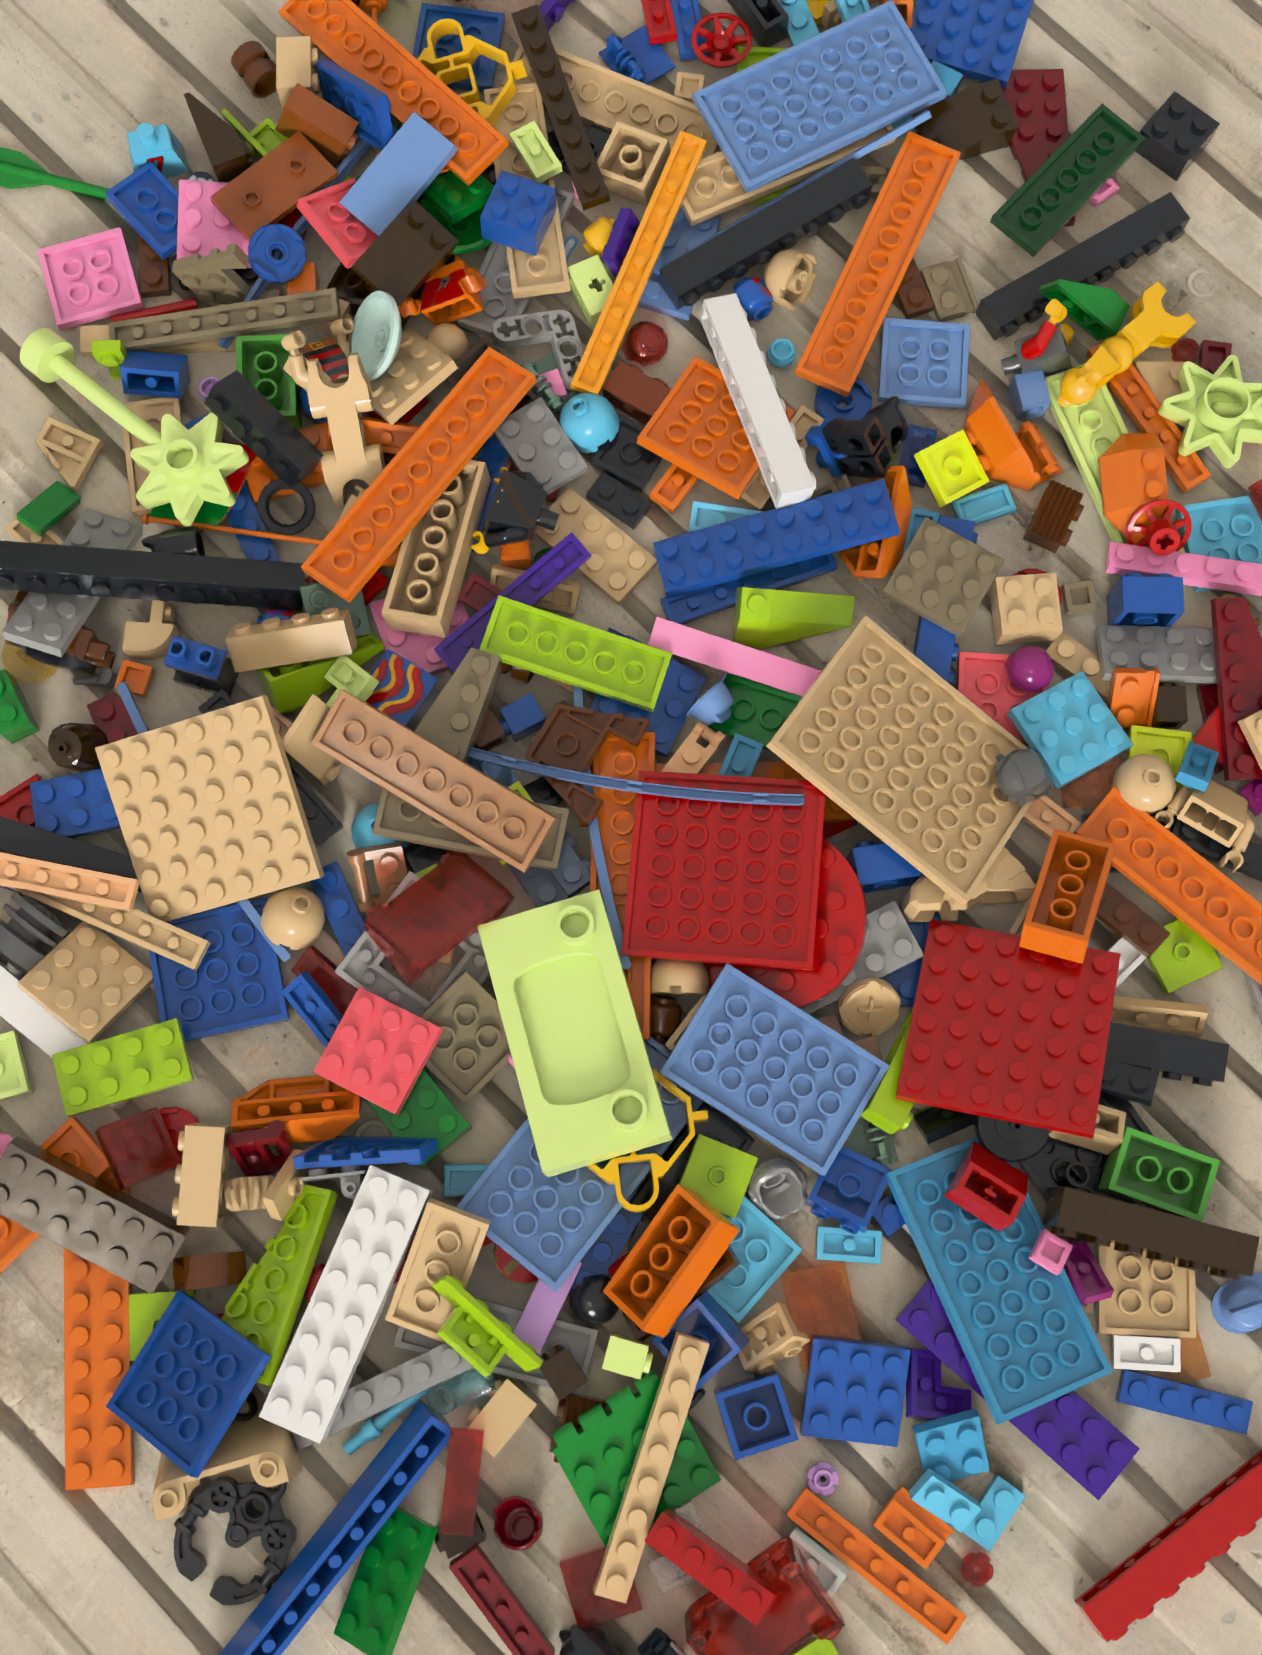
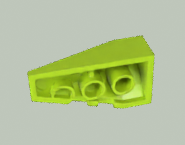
M737 587L732 641L754 649H765L850 627L853 623L855 596Z
M374 633L356 637L358 643L353 654L346 656L361 666L382 651L385 646ZM339 656L256 669V672L269 702L279 714L291 713L300 706L306 705L312 694L318 697L333 686L324 676Z

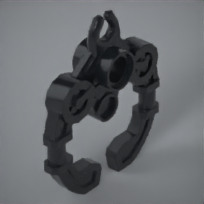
M221 1476L195 1499L192 1498L187 1504L188 1509L185 1514L174 1523L176 1527L174 1557L179 1573L192 1582L206 1569L207 1564L203 1555L192 1547V1536L196 1532L193 1524L198 1516L205 1518L209 1513V1509L219 1514L229 1512V1523L225 1533L227 1544L230 1547L239 1548L254 1537L261 1536L262 1547L270 1554L263 1562L267 1569L261 1577L255 1575L251 1582L244 1585L231 1576H220L214 1582L209 1595L221 1605L230 1606L252 1601L262 1594L266 1595L272 1588V1584L277 1576H281L286 1570L285 1565L289 1558L291 1547L295 1544L297 1538L296 1527L291 1520L284 1517L280 1499L286 1491L287 1482L279 1484V1487L276 1489L261 1486L257 1482L238 1483L235 1478ZM253 1498H258L263 1502L264 1511H258L254 1508L252 1504Z

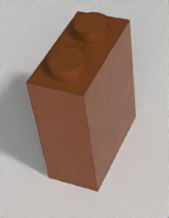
M297 83L282 110L275 130L287 138L300 131L333 167H336L339 160L342 159L344 161L351 152L359 136L354 132L359 122Z

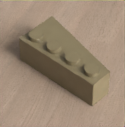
M471 647L415 729V732L468 763L470 758L467 755H469L471 750L470 747L474 748L503 668L501 657Z

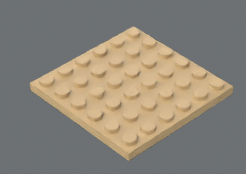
M267 695L95 748L150 916L168 922L325 876Z

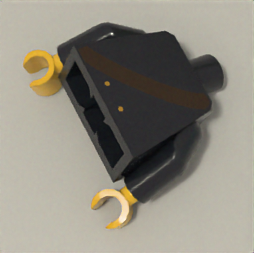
M506 467L500 469L502 476L500 479L494 478L498 487L485 518L484 531L487 533L484 536L480 531H475L472 536L479 542L471 545V548L478 554H485L491 547L532 540L537 526L552 531L555 530L560 514L544 509L547 492L543 490L542 485L532 473L522 471L510 472Z

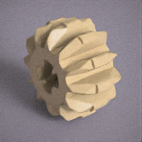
M252 1176L228 1179L225 1182L224 1190L226 1209L230 1211L267 1209L262 1196L274 1180V1177Z

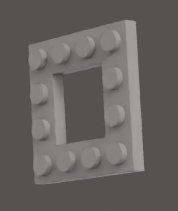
M409 871L334 971L355 988L361 987L417 1016H420L464 970L480 985L490 974L477 927L482 925V923L411 871ZM416 915L466 951L430 1001L379 965Z

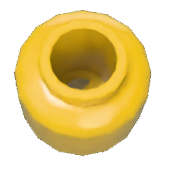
M601 216L583 231L586 242L582 246L591 257L598 254L602 260L603 248L608 242L615 222L613 217L607 219Z

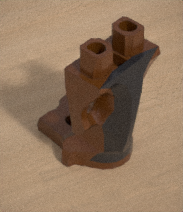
M18 591L15 600L8 607L7 623L29 591ZM85 626L81 627L62 658L5 640L6 644L21 648L28 657L41 663L69 670H82L88 675L95 674L96 668L112 670L116 658L115 652L110 651V644L99 641L94 631Z

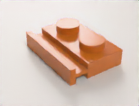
M1114 667L1107 707L1121 727H1130L1131 725L1152 726L1161 675L1158 668L1145 670L1144 668Z
M899 1485L898 1490L890 1497L871 1524L926 1570L954 1530L940 1518L911 1500L909 1492Z

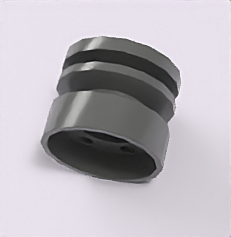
M16 891L11 896V899L21 908L17 910L7 903L2 907L11 919L8 923L0 919V952L27 971H30L46 956L38 946L41 942L52 947L58 945V942L48 933L52 930L64 938L68 930L62 925L58 916L36 899Z

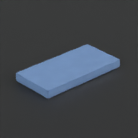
M413 112L339 203L379 237L414 200L417 201L458 149L418 114Z

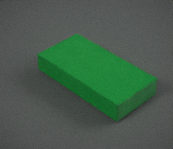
M56 481L17 513V520L39 536H42L78 506L81 497L59 481Z

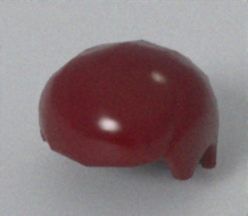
M515 1495L504 1498L493 1511L495 1516L493 1531L506 1548L515 1551L531 1548L542 1535L543 1515L534 1501Z

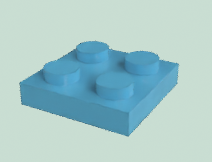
M975 1408L912 1426L922 1475L928 1468H931L948 1481H953L990 1470L980 1418Z

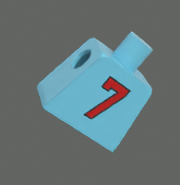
M142 123L137 127L136 131L127 134L130 159L134 172L148 162H151L165 178L189 173L183 145L168 125L152 126L149 123Z

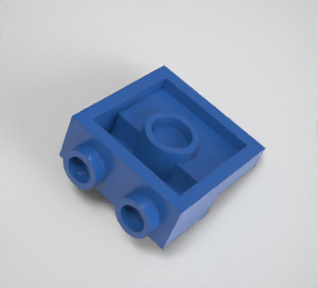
M842 1146L826 1175L821 1176L819 1174L806 1205L812 1207L810 1212L818 1218L828 1220L829 1216L841 1221L839 1226L849 1233L857 1234L858 1231L865 1233L888 1183L885 1174L893 1170Z

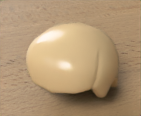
M444 322L434 326L425 338L453 359L454 362L470 349L467 334L460 327L451 323Z

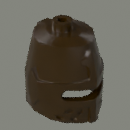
M67 723L52 729V734L48 740V752L52 760L60 767L73 771H92L101 769L95 748L109 744L105 733L96 725Z

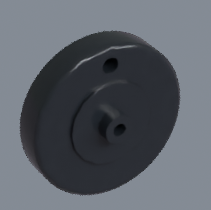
M974 1115V1130L978 1141L988 1152L1004 1161L1020 1162L1030 1159L1045 1147L1050 1138L1048 1135L1050 1130Z

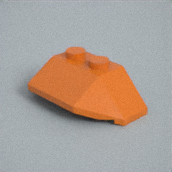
M980 381L973 394L963 429L990 480L1002 484L1006 483L1008 486L1030 492L1035 489L1041 478L985 381Z
M1153 433L1122 434L1099 457L1103 515L1126 537V526L1135 511L1151 501L1159 499L1169 500L1164 448ZM1156 506L1151 508L1157 519H1161L1163 511L1167 506ZM1146 511L1137 518L1134 524H1144L1147 526L1150 524ZM1132 531L1131 533L1134 545L1142 537H1145V534Z
M903 465L891 466L884 478H869L863 483L866 484L884 479L900 534L839 551V556L856 579L883 578L902 559L912 512L907 473Z
M320 1075L268 1080L250 1090L245 1096L238 1097L232 1101L230 1127L232 1131L239 1133L245 1129L265 1128L271 1121L279 1120L284 1123L287 1129L286 1136L291 1144L334 1140L360 1118L361 1097ZM268 1143V1145L276 1146V1143Z

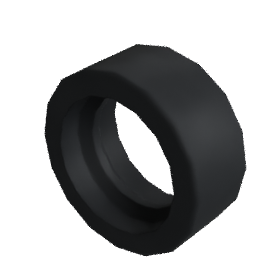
M282 479L273 480L264 487L259 496L258 511L260 518L269 529L278 534L293 535L300 533L310 525L315 516L316 505L314 497L301 482L290 488ZM291 489L299 493L303 498L305 505L304 514L296 523L289 525L281 524L271 515L269 509L270 499L277 491Z

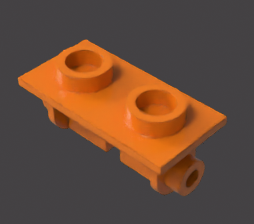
M1030 421L1023 423L1020 426L1021 430L1015 434L1041 478L1037 485L1064 472L1036 424H1032Z

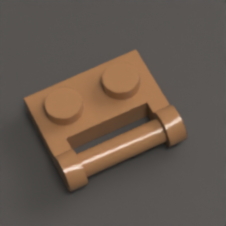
M402 841L357 848L347 852L348 863L352 865L359 899H357L358 910L360 912H368L375 908L383 907L408 874ZM367 860H373L380 894L371 895L364 864Z

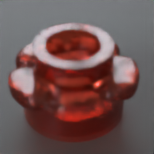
M1191 338L1181 339L1173 344L1171 348L1173 361H1191L1195 364L1196 359L1200 355L1198 343Z
M982 1552L977 1554L969 1553L963 1558L961 1575L965 1581H970L973 1586L981 1587L992 1578L994 1568L986 1554ZM975 1566L980 1567L978 1572L974 1571Z

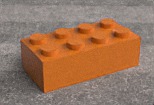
M1057 829L1053 830L1024 921L1019 947L1083 964L1110 872L1116 844Z
M677 1184L603 1292L642 1331L665 1338L740 1230L701 1195Z

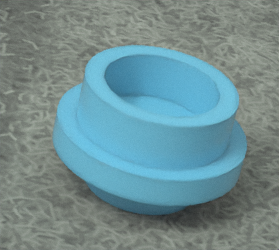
M780 338L769 345L767 357L774 366L787 367L794 362L796 349L791 341Z

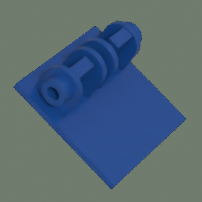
M645 25L622 39L619 36H615V34L609 35L606 38V48L599 52V55L610 70L647 85L676 68L659 44L650 45Z

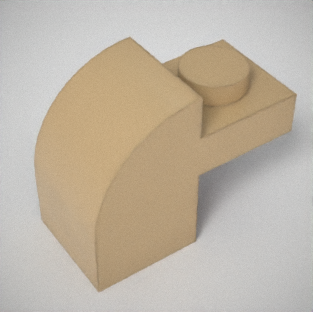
M152 600L150 622L125 621L122 650L130 659L154 660L167 655L173 636L180 637L181 634L174 624H170L175 619L174 605L170 601Z

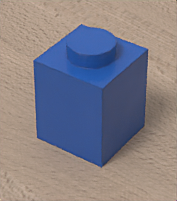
M532 693L499 709L502 719L498 721L506 737L511 735L515 743L539 731L546 721Z

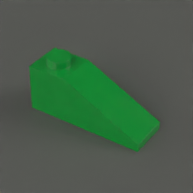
M1063 279L1041 285L1038 290L1050 301L1057 299L1067 309V316L1097 341L1118 333L1130 307L1121 299L1118 293L1111 289Z

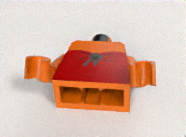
M451 255L444 266L438 269L426 281L425 287L418 299L413 300L412 297H409L398 307L402 318H406L409 315L416 316L423 313L436 326L444 322L451 323L483 311L480 291L487 287V280L476 268H470L460 257Z

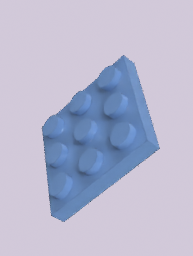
M885 317L882 323L878 402L885 403L889 398L897 396L899 404L964 409L967 398L970 324Z

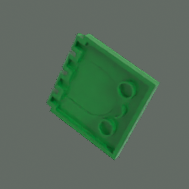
M654 1370L634 1382L639 1391L633 1395L631 1389L627 1386L605 1399L610 1408L607 1412H604L599 1403L578 1416L577 1419L582 1426L581 1428L576 1430L570 1421L551 1433L556 1443L550 1447L605 1547H607L661 1380ZM687 1416L652 1524L657 1521L662 1511L670 1508L672 1510L677 1509L721 1481Z

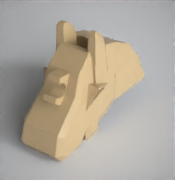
M1003 847L966 904H959L921 873L919 879L903 897L901 913L907 922H930L935 912L939 913L942 922H957L959 911H965L977 903H1024L1032 895L1036 885L1025 871L1026 868L1009 853L1008 849Z

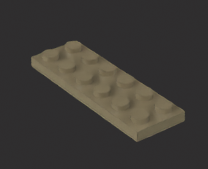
M382 788L372 831L373 835L504 861L385 788ZM533 802L558 818L530 866L557 871L569 809Z

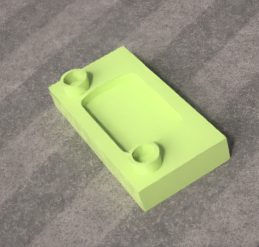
M600 890L591 891L478 925L481 943L542 1173L547 1177H551L673 1140Z

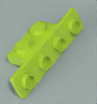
M225 108L221 111L225 122L236 130L238 137L242 141L246 140L252 158L255 155L259 159L263 158L288 139L275 130L276 125L269 117L265 118L248 133Z
M445 1275L435 1280L432 1287L455 1307L437 1331V1334L484 1377L490 1375L504 1354L508 1355L526 1372L540 1368L543 1360L537 1356L536 1350L530 1344L522 1342L513 1334V1329L507 1323L494 1317L483 1301L471 1296L459 1279Z

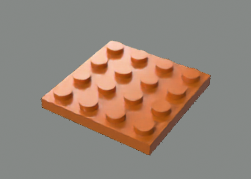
M695 356L639 434L637 444L739 500L760 468L721 370ZM786 406V416L790 422L794 417L795 410Z

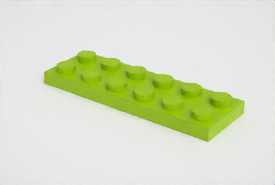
M498 595L479 649L500 656L503 663L653 712L672 656L670 652Z

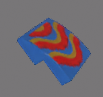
M387 649L370 672V675L377 679L379 683L365 702L407 727L437 685L439 679L406 658Z

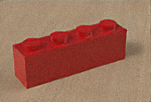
M671 1508L662 1511L644 1540L756 1626L764 1620L781 1592L779 1588Z

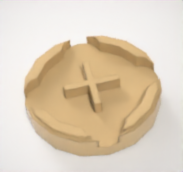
M866 978L851 984L842 993L838 1003V1013L841 1022L851 1033L857 1036H863V1034L874 1036L890 1029L898 1020L901 1003L897 992L890 983L883 979Z

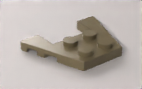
M236 243L227 245L226 251L220 252L221 250L218 248L212 249L208 256L202 258V255L195 254L174 260L172 272L203 302L219 304L239 303L244 301L251 290L250 286L233 270L247 269L249 257ZM264 290L259 299L284 296V294L280 290Z

